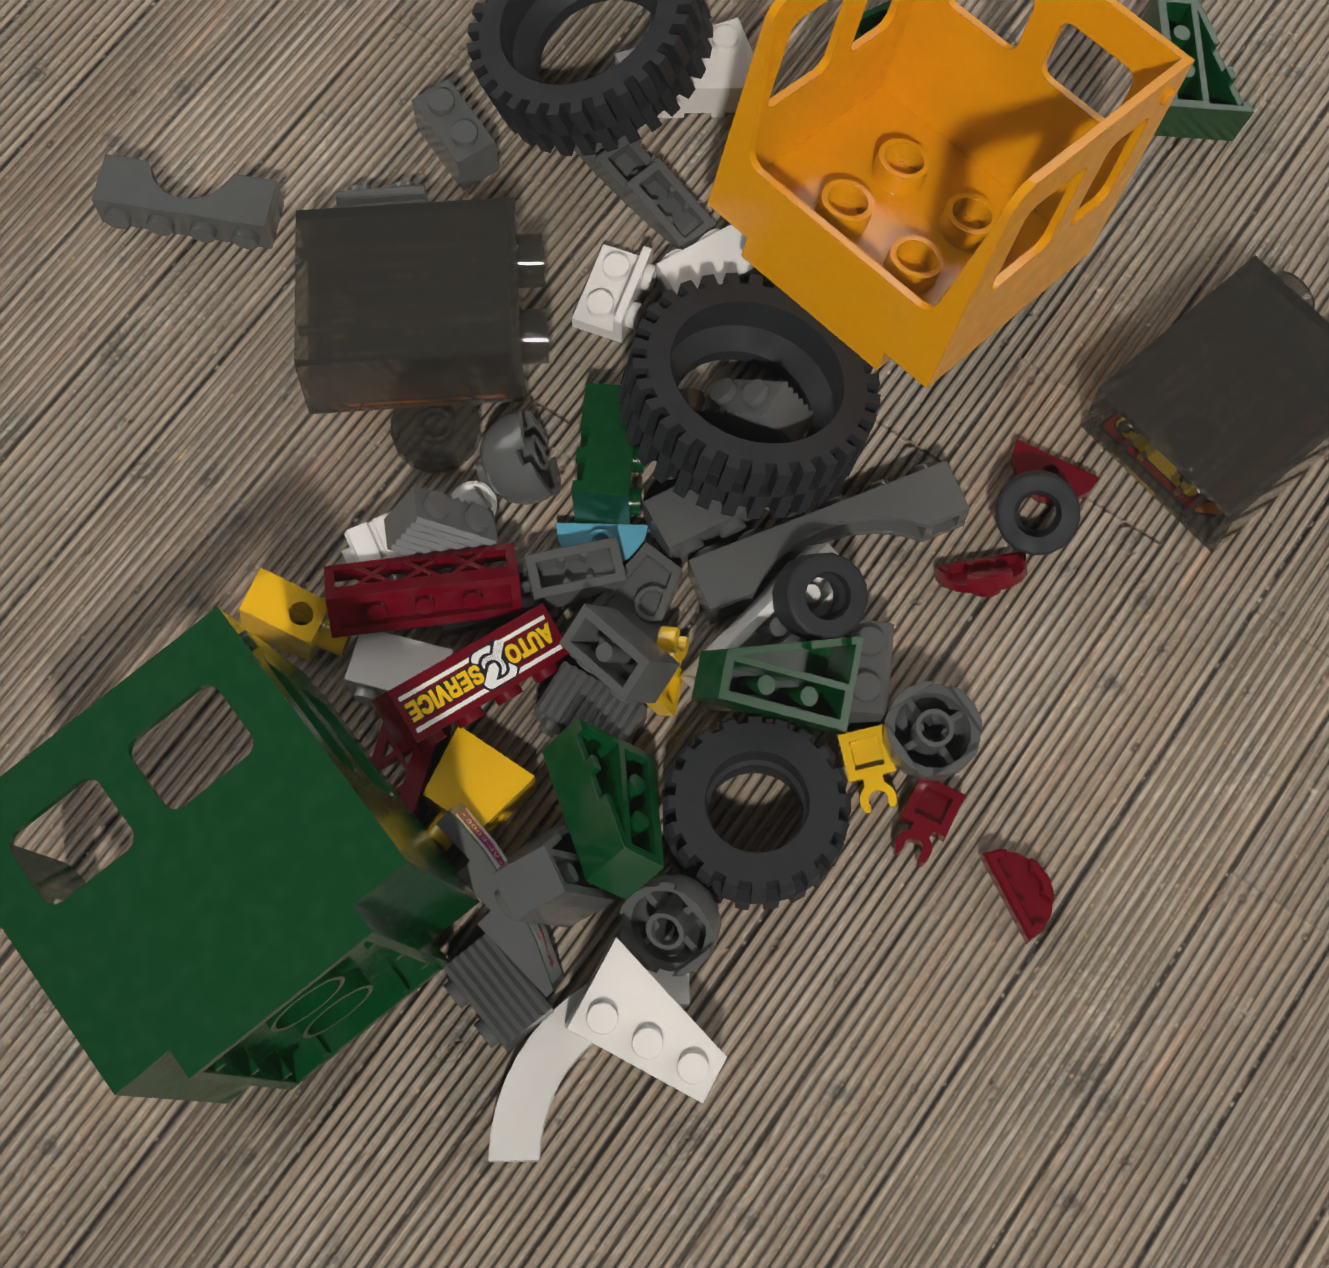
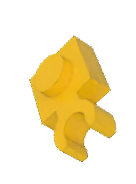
M661 626L658 632L657 645L680 663V666L656 703H646L657 715L675 717L684 681L680 677L684 672L680 667L682 660L688 652L689 638L679 636V627Z
M883 724L837 735L849 783L861 780L864 782L865 787L860 794V804L866 814L872 813L870 797L877 791L886 793L891 808L897 807V794L889 784L885 783L883 776L897 772L896 766L890 760L883 744Z

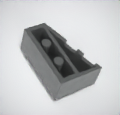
M566 820L528 841L492 873L498 887L495 890L496 901L502 912L507 917H511L512 921L569 928L618 901L615 894L600 889L586 881Z

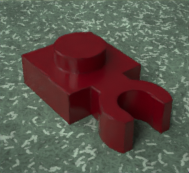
M918 780L900 818V821L912 827L903 831L897 837L893 847V854L899 856L905 844L915 843L921 850L916 865L923 867L932 852L930 836L944 842L966 795L938 781Z

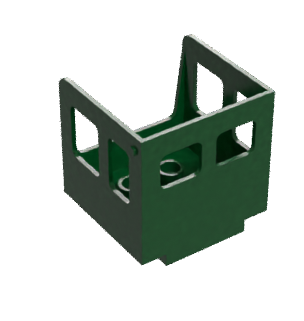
M218 606L0 776V926L114 1095L228 1104L250 1085L294 1089L443 970V967L449 963V960L433 939L480 902L473 891L457 875V870L317 685L302 670ZM208 687L217 688L252 735V750L248 756L186 805L178 809H170L134 761L133 747L139 738L199 691ZM96 780L133 832L131 847L86 883L67 863L14 845L16 836L82 783ZM50 897L56 898V899H59V900H63V901L60 902V903L54 904V902L52 901V899H51Z

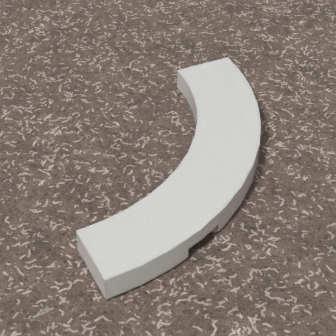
M659 969L655 973L647 970L680 1007L690 1006L689 973L684 976H672L675 971ZM586 985L568 996L553 1010L554 1012L541 1022L515 1058L495 1107L490 1132L489 1162H540L545 1122L555 1097L554 1095L569 1069L593 1045L590 1041L564 1027Z

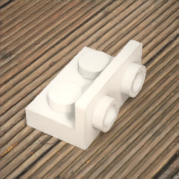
M603 244L572 316V327L623 343L628 328L635 330L639 323L643 304L639 302L644 290L651 292L657 278V268L653 265V248L643 246L639 256Z

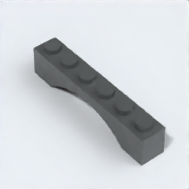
M947 461L933 466L931 463H923L909 470L905 477L892 482L888 479L876 481L866 487L861 494L847 498L845 495L832 498L823 504L822 509L806 515L804 512L799 514L793 513L782 519L779 525L765 531H762L760 528L749 530L740 535L736 542L721 548L718 545L705 547L695 553L692 559L688 560V578L707 621L711 625L742 613L762 593L763 589L788 562L795 559L808 545L822 544L847 536L866 534L901 536L924 542L964 526L970 507Z

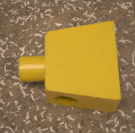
M261 567L239 608L242 626L266 644L306 660L312 659L317 647L342 657L352 637L332 638L325 599ZM300 622L308 623L306 625H297Z
M458 726L423 794L427 805L438 813L427 828V832L439 848L448 851L453 842L436 823L450 809L463 802L491 836L534 794L537 789L534 775L466 729H460Z

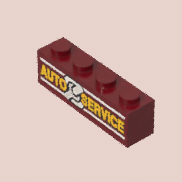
M542 603L385 692L371 702L400 752L415 744L422 752L445 739L446 735L442 729L456 721L461 729L484 716L485 712L481 706L490 700L495 699L497 705L500 706L521 694L523 690L519 683L532 676L537 684L555 674L559 669L557 661L570 653L559 644L563 637Z

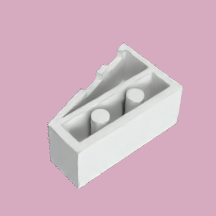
M739 18L712 25L713 38H708L712 46L710 58H701L706 71L702 79L690 77L696 90L689 99L681 95L676 97L681 109L673 117L667 112L662 111L658 118H684V113H711V118H725V113L736 112L753 57L752 49ZM635 48L616 53L615 64L620 63Z
M612 937L564 1027L697 1101L704 1103L727 1056L619 939Z

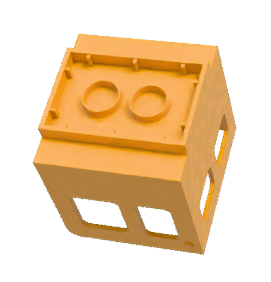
M774 0L763 21L707 204L747 237L741 254L746 261L873 368L878 370L892 359L924 387L928 388L1090 253L1195 61L1117 0H1034V9L1018 45H1011L960 6L956 0H892L883 20L876 27L854 41L868 0H843L825 54L819 64L770 98L792 29L801 18L828 1ZM1065 24L1075 26L1127 66L1132 73L1133 83L1122 105L1106 118L1056 81L1048 72L1047 61Z

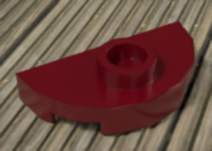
M1019 439L1016 440L1010 460L1015 476L1032 470H1045L1058 474L1071 485L1078 500L1087 498L1098 485L1099 477ZM1035 494L1029 496L1036 502L1055 507L1053 501L1045 495Z
M1013 552L941 563L934 566L935 581L942 587L956 592L972 593L978 597H993L998 595L1001 590L1008 589L1022 582L1027 575L1026 553Z
M997 849L982 853L980 858L1025 943L1028 944L1043 932L1052 915L1055 894L1048 874L1036 860L1028 859L1019 853L1008 852L1007 849Z

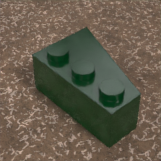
M1153 0L1142 20L1195 60L1154 136L1233 141L1254 111L1249 101H1242L1234 84L1237 76L1232 66H1225L1217 47L1220 41L1200 0Z
M586 383L580 430H582L581 441L576 453V463H578L577 480H573L571 490L575 523L631 524L632 515L640 516L642 488H636L634 485L635 474L644 473L645 466L636 457L640 445H629L625 437L628 425H621L619 413L622 405L618 404V393L621 385Z
M865 636L701 651L691 699L747 714H761L763 718L774 721L776 717L790 720V725L801 728L805 726L807 729L817 732L847 731Z
M577 717L542 750V754L586 881L627 900L664 868L655 757Z

